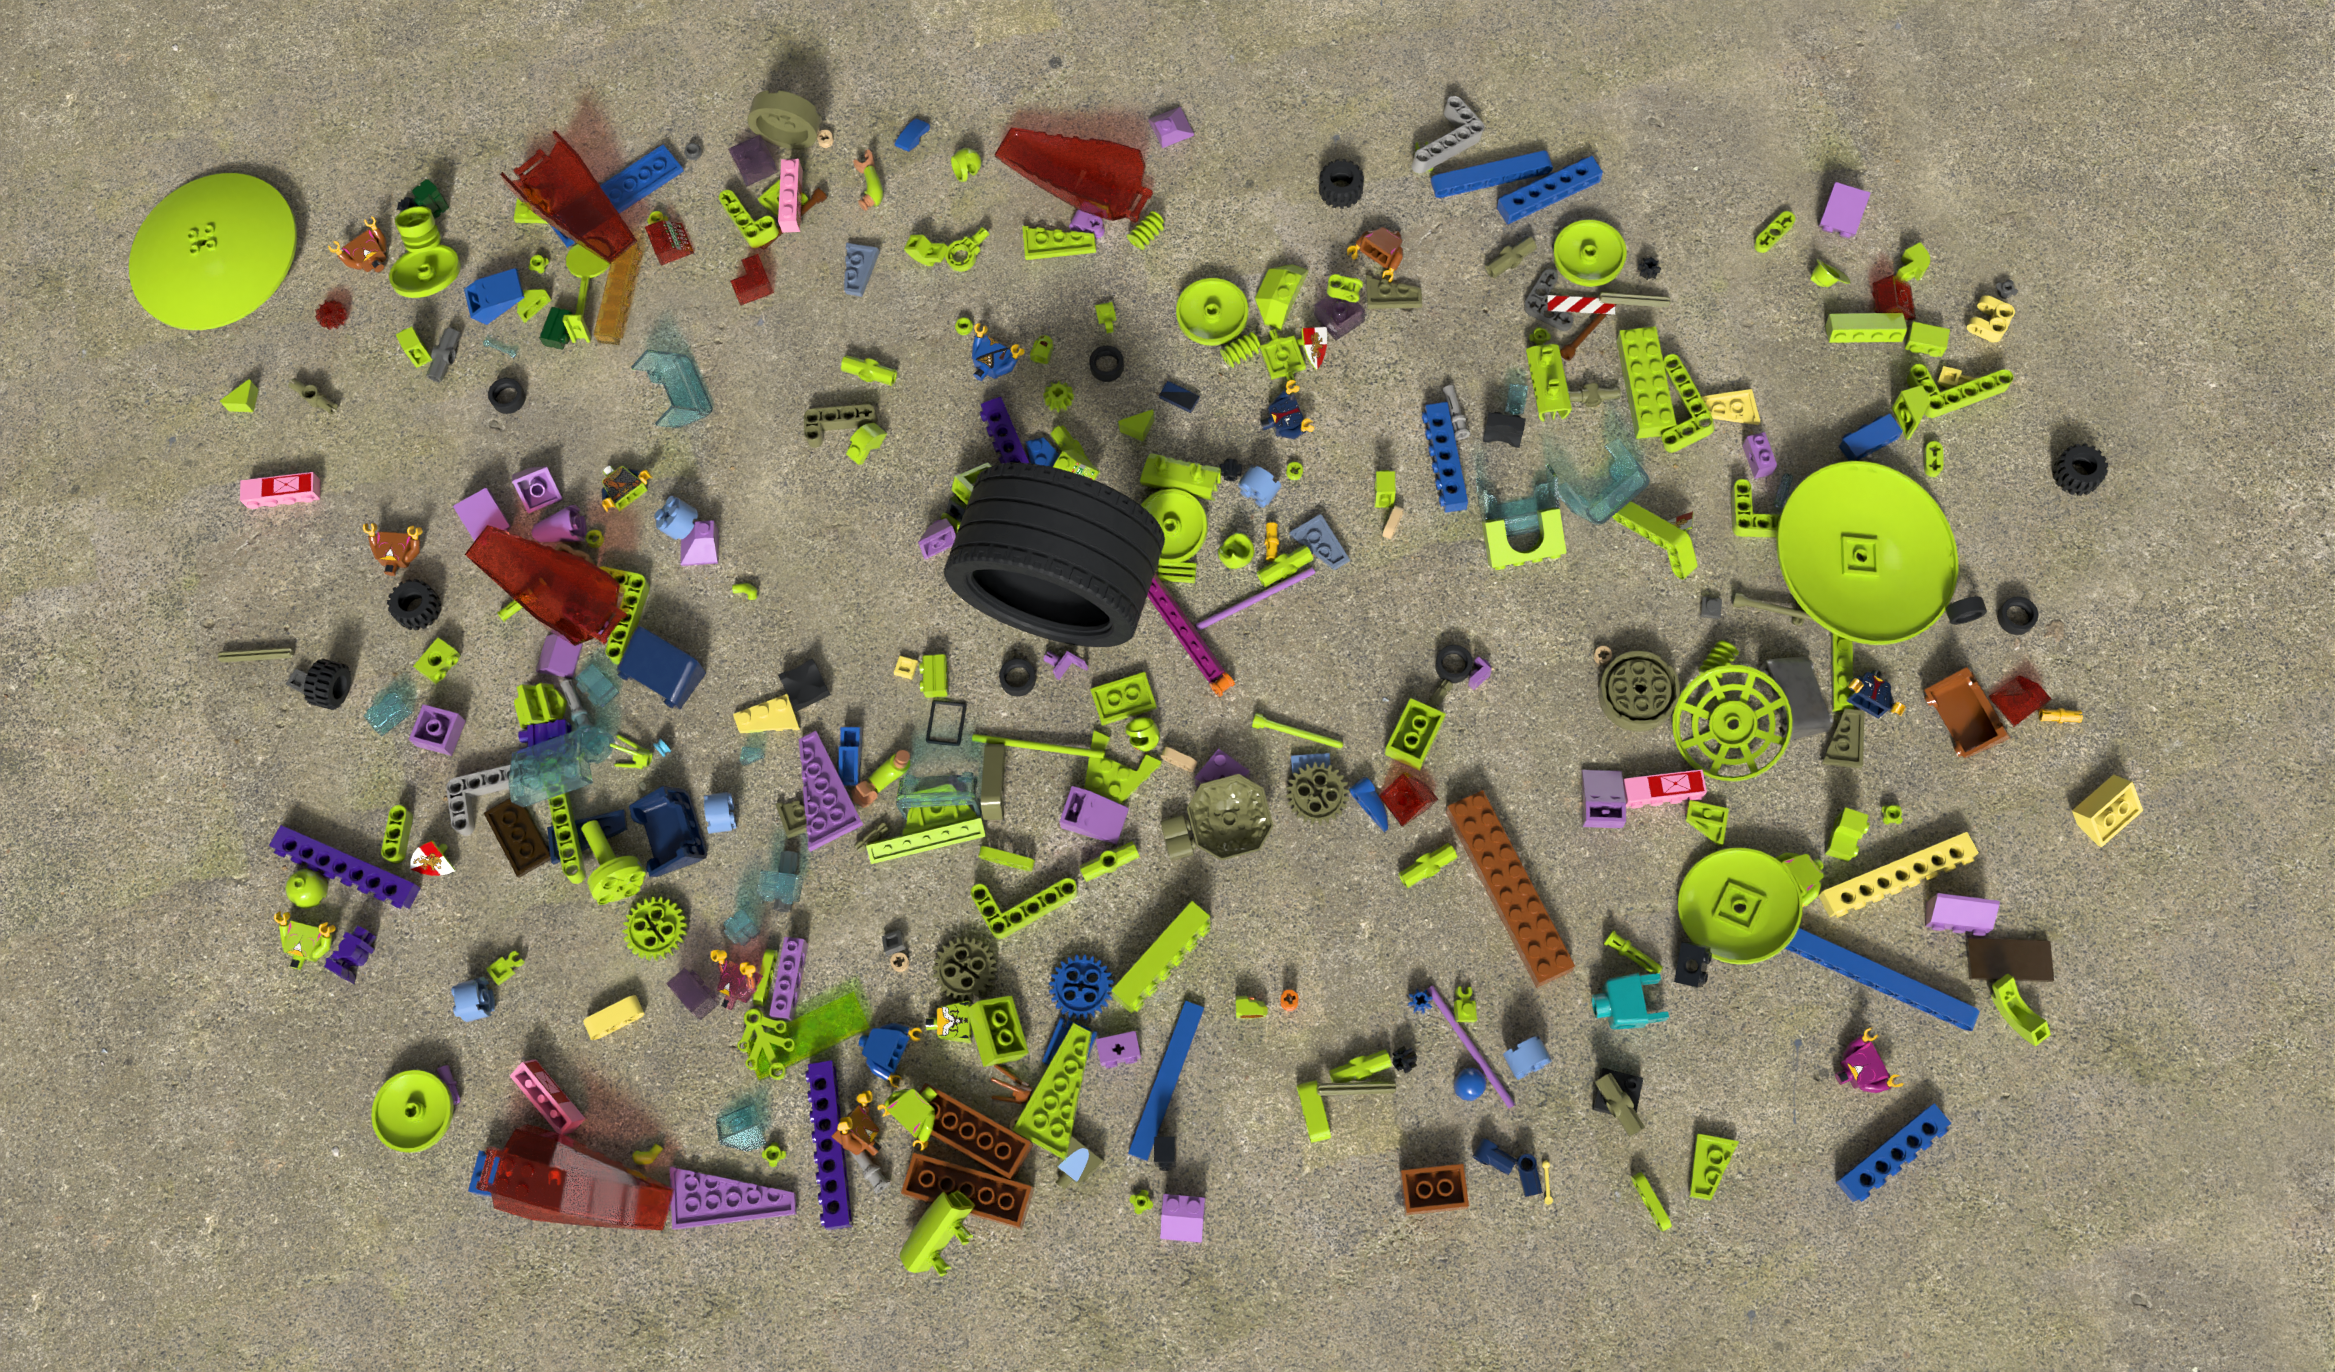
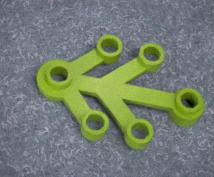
M751 1008L744 1015V1022L747 1026L737 1047L742 1052L749 1051L751 1048L749 1040L755 1030L757 1039L750 1057L745 1062L746 1067L750 1070L758 1068V1057L763 1047L771 1065L769 1068L770 1076L775 1080H781L786 1076L787 1070L783 1064L778 1062L770 1043L781 1046L786 1051H793L796 1044L791 1038L784 1039L765 1033L763 1026L774 1028L780 1034L785 1033L788 1027L784 1021L766 1018L760 1009ZM754 1015H757V1016H758L757 1021L752 1022V1021H751V1018H752ZM779 1024H784L782 1030H778ZM789 1041L792 1042V1046L790 1048H786V1043ZM747 1042V1047L741 1049V1044ZM751 1060H755L753 1067L749 1066ZM782 1069V1073L777 1076L775 1074L776 1070Z

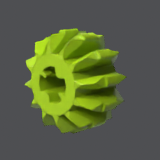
M1058 380L1057 384L1051 382V387L1045 388V393L1043 394L1044 402L1051 411L1056 408L1059 413L1061 408L1066 411L1067 406H1072V400H1074L1073 389L1068 387L1066 382L1061 385V382Z

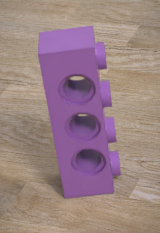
M784 937L769 1014L774 1020L794 1022L809 945L804 939Z

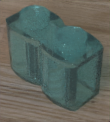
M590 664L575 678L578 682L576 686L583 694L587 691L590 695L588 699L595 706L599 704L603 708L620 693L593 664Z

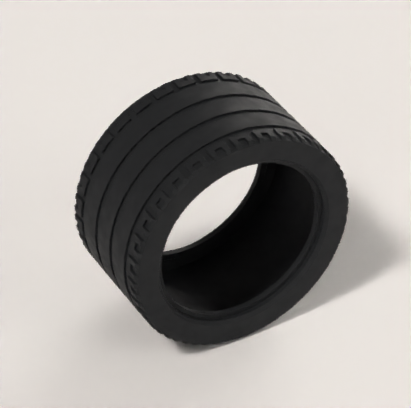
M1003 463L991 466L978 475L947 559L944 576L951 589L965 602L982 613L1013 628L1066 644L1085 647H1113L1128 642L1135 634L1162 553L1165 537L1160 524L1144 507L1103 483L1050 466L1031 463Z

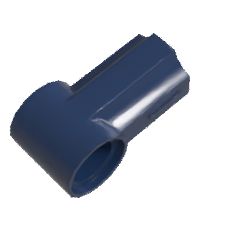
M1481 1138L1472 1155L1478 1162L1487 1166L1490 1165L1506 1175L1510 1174L1517 1161L1516 1158L1498 1149L1496 1144L1485 1138Z
M1530 1154L1519 1156L1515 1163L1524 1197L1543 1193L1536 1168L1537 1161ZM1523 1158L1530 1161L1531 1166L1529 1170L1521 1166Z

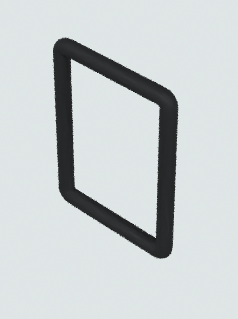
M934 700L930 711L926 742L930 744L959 746L967 705L960 702ZM935 704L963 707L957 743L929 740Z

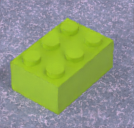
M1410 698L1386 746L1385 755L1420 771L1444 723L1446 714Z
M1012 996L977 1001L966 1009L983 1067L1018 1061L1029 1053Z

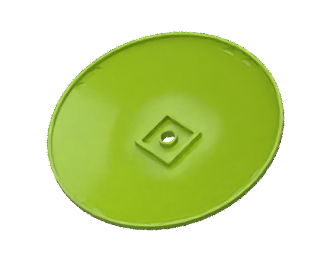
M214 174L196 179L179 187L154 207L135 236L129 256V278L134 295L142 307L154 318L179 329H214L244 318L273 295L291 267L297 246V226L293 212L285 198L273 186L259 178L246 174ZM205 240H208L205 245L201 246Z
M1848 461L1832 464L1819 469L1803 480L1788 497L1781 511L1777 527L1776 547L1783 578L1791 594L1802 609L1828 631L1847 640L1862 644H1895L1911 639L1927 630L1942 616L1954 594L1958 577V553L1953 532L1944 513L1934 499L1919 484L1901 472L1884 465L1865 461ZM1857 553L1863 556V562L1857 559Z

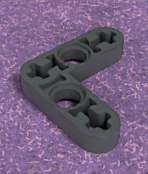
M1547 269L1542 273L1527 297L1524 311L1528 315L1560 331H1568L1572 328L1574 321L1571 314L1551 311L1554 314L1552 317L1544 315V312L1548 311L1546 300L1558 280V273L1553 269ZM1552 276L1553 278L1549 280L1548 285L1545 284L1546 279ZM1544 289L1546 294L1538 295L1536 290ZM1564 320H1567V321H1568L1567 323L1562 324V321H1564Z

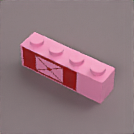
M781 159L778 222L782 232H800L803 170L799 159Z
M314 472L240 480V501L247 508L256 509L260 506L274 507L277 504L291 505L295 502L320 500V479Z
M1703 770L1625 778L1623 780L1626 807L1631 806V808H1640L1645 804L1659 806L1663 802L1677 804L1681 803L1682 800L1688 799L1699 801L1707 793Z
M536 1059L522 1062L510 1075L559 1136L573 1133L585 1120V1117Z

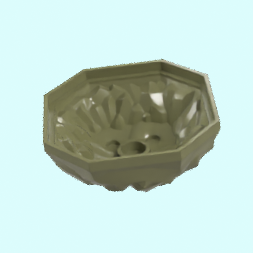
M1240 774L1200 784L1187 807L1197 847L1221 861L1260 851L1274 826L1263 787Z

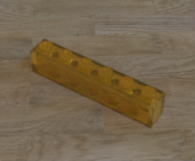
M616 241L594 330V336L598 343L619 345L620 340L624 337L623 328L628 320L627 311L632 303L631 294L635 290V278L639 274L638 265L643 257V252L636 242Z

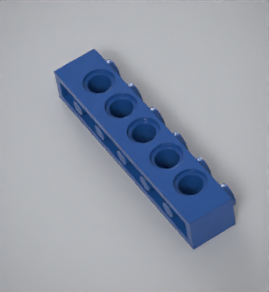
M1593 156L1582 158L1577 163L1567 165L1556 173L1552 172L1541 180L1537 179L1526 187H1520L1513 193L1504 194L1498 200L1497 210L1506 224H1511L1601 182L1603 171Z
M1448 402L1425 405V411L1422 412V421L1427 425L1425 435L1431 444L1428 448L1429 455L1433 456L1434 462H1432L1433 473L1437 474V479H1435L1436 489L1440 490L1441 493L1439 496L1440 507L1444 508V513L1467 510L1468 498ZM1433 423H1440L1441 425L1436 426ZM1442 439L1445 442L1440 443L1437 440ZM1440 456H1447L1448 459H1442ZM1449 472V473H1451L1452 475H1451V476H1446V475H1444L1443 473ZM1448 489H1453L1455 492H1454V493H1450V492H1448L1447 490H1448Z
M1935 1103L1928 1106L1836 1181V1183L1852 1202L1857 1200L1864 1201L1871 1195L1869 1191L1873 1187L1878 1189L1887 1182L1884 1178L1889 1174L1893 1177L1901 1171V1164L1905 1161L1909 1164L1918 1157L1916 1154L1918 1150L1922 1149L1925 1151L1933 1144L1931 1140L1934 1137L1941 1138L1949 1131L1947 1127L1951 1122ZM1923 1124H1926L1930 1128L1929 1134H1926L1922 1130ZM1907 1137H1911L1914 1140V1147L1908 1145ZM1892 1149L1899 1153L1898 1160L1892 1157ZM1876 1162L1883 1165V1172H1879L1876 1169ZM1860 1175L1867 1177V1185L1861 1183Z

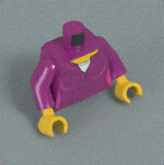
M1872 1027L1866 1029L1864 1035H1860L1849 1043L1843 1053L1844 1060L1840 1062L1843 1070L1835 1074L1836 1080L1840 1085L1850 1081L1854 1089L1860 1088L1862 1091L1870 1093H1880L1891 1089L1892 1086H1903L1904 1083L1896 1085L1894 1082L1895 1078L1901 1075L1890 1076L1873 1043H1868V1040L1873 1041L1878 1037V1034L1874 1037L1868 1035V1032L1873 1029Z

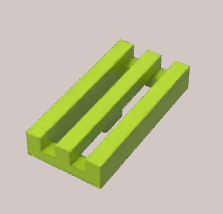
M1159 562L1158 577L1161 581L1195 583L1197 564ZM1162 573L1192 575V577L1162 575Z

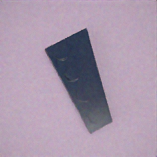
M624 809L575 820L581 852L590 848L581 829L589 821H598L606 839L628 830ZM549 826L547 830L551 863L555 865L561 862L554 826Z

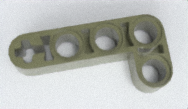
M869 404L808 409L804 413V435L809 446L817 448L823 444L824 431L860 428L868 423H877L878 418L874 407Z
M985 744L981 786L983 820L1004 819L1005 744Z

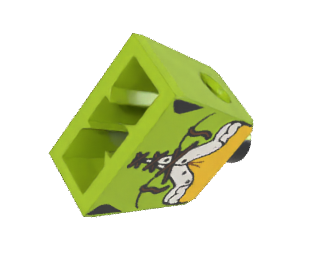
M965 1001L938 1007L937 1017L926 1018V1030H937V1036L941 1040L972 1043V1026L966 1010L972 1006L971 1003Z

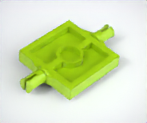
M1276 329L1270 330L1269 334L1272 341L1260 346V352L1271 380L1286 377L1288 381H1295L1293 374L1306 370V365L1294 335L1287 338H1279Z

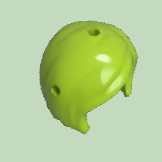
M1239 532L1229 536L1218 549L1220 561L1229 569H1238L1248 565L1255 553L1253 543L1249 537Z

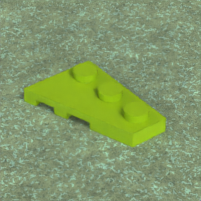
M1696 1134L1689 1197L1712 1200L1739 1141Z

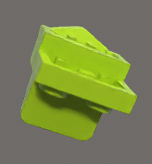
M539 683L535 686L521 684L516 687L518 698L514 700V706L522 729H527V725L548 724V722L553 723L556 720H563L567 699L554 688L553 684Z

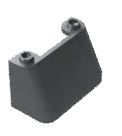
M1807 657L1770 659L1764 661L1759 671L1771 677L1782 688L1788 698L1793 716V729L1790 740L1827 732L1831 724H1833L1832 715L1827 712L1813 673V663ZM1769 685V686H1770V689H1771V691H1772L1774 700H1775V701L1778 700V699L1780 698V696H1779L1778 693L1772 688V686ZM1782 706L1778 708L1781 717L1779 723L1783 725L1784 729L1783 732H1780V736L1785 738L1787 715L1785 707Z

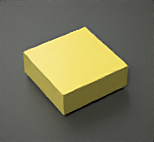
M900 655L894 675L913 679L919 663L918 660Z

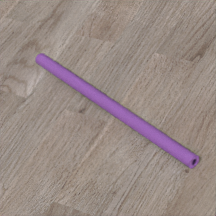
M1310 567L1195 624L1197 631H1200L1315 574V570L1313 567Z
M1434 986L1429 987L1427 992L1433 997L1438 1008L1509 1109L1515 1105L1514 1101L1459 1022H1455V1016Z

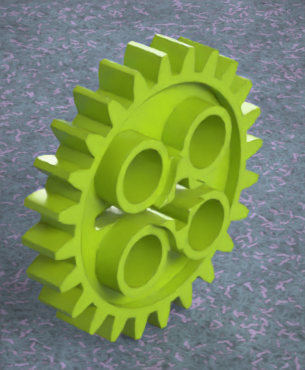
M652 897L650 903L647 899H644V905L637 903L638 909L631 908L633 914L626 915L629 922H623V925L628 927V929L622 931L625 935H628L623 938L625 942H629L627 947L633 949L632 953L638 954V957L641 959L646 955L648 961L651 960L652 956L658 961L660 955L666 959V953L668 952L673 956L672 949L679 950L678 942H685L681 936L687 935L683 931V929L688 927L686 923H682L687 920L685 916H681L683 910L678 909L676 903L672 904L670 899L665 902L663 897H660L658 902L655 897ZM662 912V916L659 919H655V914ZM646 915H649L652 923L657 926L656 929L665 939L664 943L661 942L659 936L654 932L653 927L646 919ZM645 923V928L638 931L639 925ZM669 927H673L672 932L668 935H665V930ZM655 938V944L648 946L649 941Z

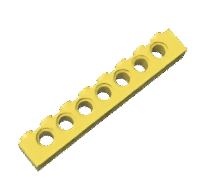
M1965 832L1822 891L1819 898L1828 916L1836 915L1838 918L1848 913L1847 910L1851 908L1858 910L1865 907L1868 901L1872 900L1875 903L1884 899L1885 894L1895 895L1902 891V887L1907 885L1909 888L1920 884V880L1924 878L1927 881L1937 877L1938 873L1943 870L1945 873L1956 869V865L1960 863L1963 866L1970 864L1979 852L1968 832ZM1949 851H1954L1957 858L1952 857ZM1931 858L1937 859L1939 865H1935ZM1913 865L1920 867L1921 873L1916 872ZM1895 873H1900L1903 876V880H1899ZM1877 880L1883 881L1885 888L1880 887ZM1859 887L1866 889L1867 895H1863ZM1841 895H1846L1849 898V902H1844Z

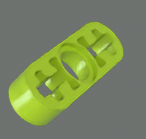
M1789 211L1782 212L1757 236L1754 243L1755 250L1760 253L1769 251L1793 227L1796 219L1795 215ZM1783 220H1790L1787 221L1783 226L1781 225ZM1777 229L1780 234L1772 235L1770 230ZM1766 238L1768 239L1766 244L1760 245V242L1763 243Z
M981 846L978 857L983 860L1025 871H1032L1035 860L985 846Z
M765 950L758 980L760 978L761 980L755 988L753 997L754 1005L764 1007L767 1003L778 958L777 950Z
M1639 1172L1633 1175L1631 1180L1657 1227L1662 1232L1671 1228V1221L1644 1174Z

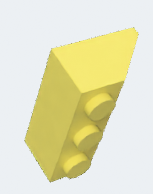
M2113 774L2074 808L2072 813L2077 825L2098 846L2102 847L2137 817L2143 809L2133 782Z

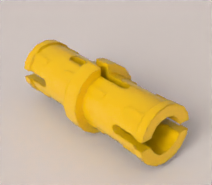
M1276 523L1266 524L1264 545L1266 546V560L1269 562H1273L1278 557L1279 539L1277 537L1278 524Z
M2058 708L2057 710L2040 709L2038 714L2039 721H2057L2058 724H2063V722L2081 723L2083 715H2079L2082 714L2081 710H2064V708Z

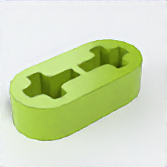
M1931 441L1924 449V472L1930 477H1936L1944 467L1943 446L1937 441ZM1931 448H1934V450L1937 451L1934 456L1933 450H1930ZM1933 462L1934 467L1937 468L1936 471L1933 470V467H1930Z

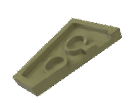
M1366 275L1367 309L1422 308L1421 288L1401 283L1397 285L1389 283L1385 279L1377 280L1373 279L1370 275Z
M1844 709L1822 764L1860 769L1863 767L1865 711Z
M792 801L790 804L775 803L788 838L807 831L804 802Z

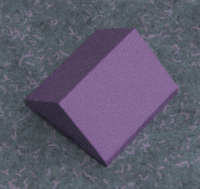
M561 633L546 636L536 672L573 679L583 643Z

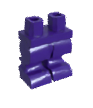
M566 719L556 720L553 723L548 722V724L527 725L526 730L518 732L519 741L521 743L528 742V747L519 748L520 759L535 760L540 763L548 759H554L558 755L564 760H573L571 743L572 725Z
M358 925L351 934L345 932L343 935L345 939L340 942L339 951H333V954L326 958L324 965L325 968L352 984H355L356 977L355 974L349 971V968L351 966H364L368 960L369 953L372 954L375 950L371 947V944L376 936Z

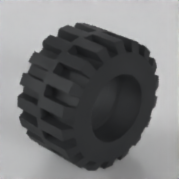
M1336 159L1334 163L1331 161L1328 163V166L1325 165L1323 171L1320 172L1319 194L1328 206L1333 205L1332 208L1340 207V209H1344V206L1349 208L1351 204L1355 205L1363 194L1362 169L1359 170V166L1357 164L1354 165V162L1351 160L1346 162L1347 159H1343V161ZM1337 181H1345L1350 185L1346 187H1338L1335 186L1333 183Z
M2084 443L2082 446L2080 444L2071 445L2064 450L2055 462V467L2052 473H2055L2053 478L2058 481L2056 483L2058 487H2063L2062 490L2064 492L2067 490L2071 495L2074 493L2077 496H2082L2083 493L2087 495L2091 491L2093 492L2105 479L2108 473V463L2105 462L2106 457L2101 455L2102 452L2100 450H2095L2094 446L2088 447V444ZM2072 464L2084 467L2088 475L2078 473Z
M408 579L406 583H398L399 586L397 588L394 587L392 589L394 592L388 596L390 600H387L389 605L388 611L401 626L409 630L413 628L416 631L420 627L425 629L428 624L431 626L433 624L432 621L434 619L437 620L439 617L437 613L441 612L439 607L441 606V601L436 592L424 581H419L418 579H414L413 582ZM422 598L418 608L413 611H407L409 604L413 600Z
M319 659L316 663L314 662L306 675L304 683V695L307 703L330 710L339 708L348 696L351 686V671H349V667L346 664L327 659Z

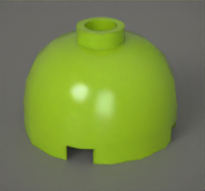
M312 869L298 870L286 882V896L294 905L300 908L310 909L320 904L319 902L323 897L325 898L327 895V880L321 873Z

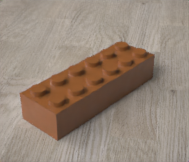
M925 1083L919 1094L928 1086L937 1094L929 1102L935 1109V1121L930 1135L1006 1179L1014 1181L1033 1144Z
M917 1153L912 1155L901 1190V1194L906 1197L930 1204L943 1192L948 1196L958 1190L975 1204L969 1215L1021 1230L1023 1229L1034 1192L1032 1186Z

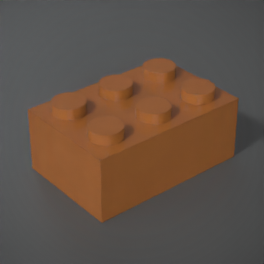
M1463 1164L1400 1171L1405 1216L1468 1209L1469 1200Z

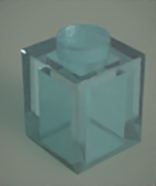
M1509 384L1505 412L1515 415L1524 413L1528 386Z

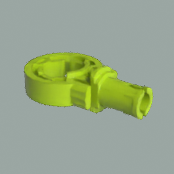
M981 227L972 237L967 238L965 236L962 240L955 241L948 246L945 258L951 269L963 272L973 267L977 259L976 255L981 251L979 245L990 235L986 229ZM957 251L968 252L967 259L963 261L964 265L954 260L953 255Z

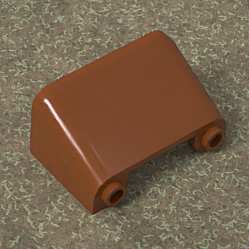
M1968 667L1924 690L1927 694L1924 696L1929 706L1933 705L1937 709L1955 740L1956 746L1953 748L1959 757L1963 756L1966 759L2011 738L1974 674Z

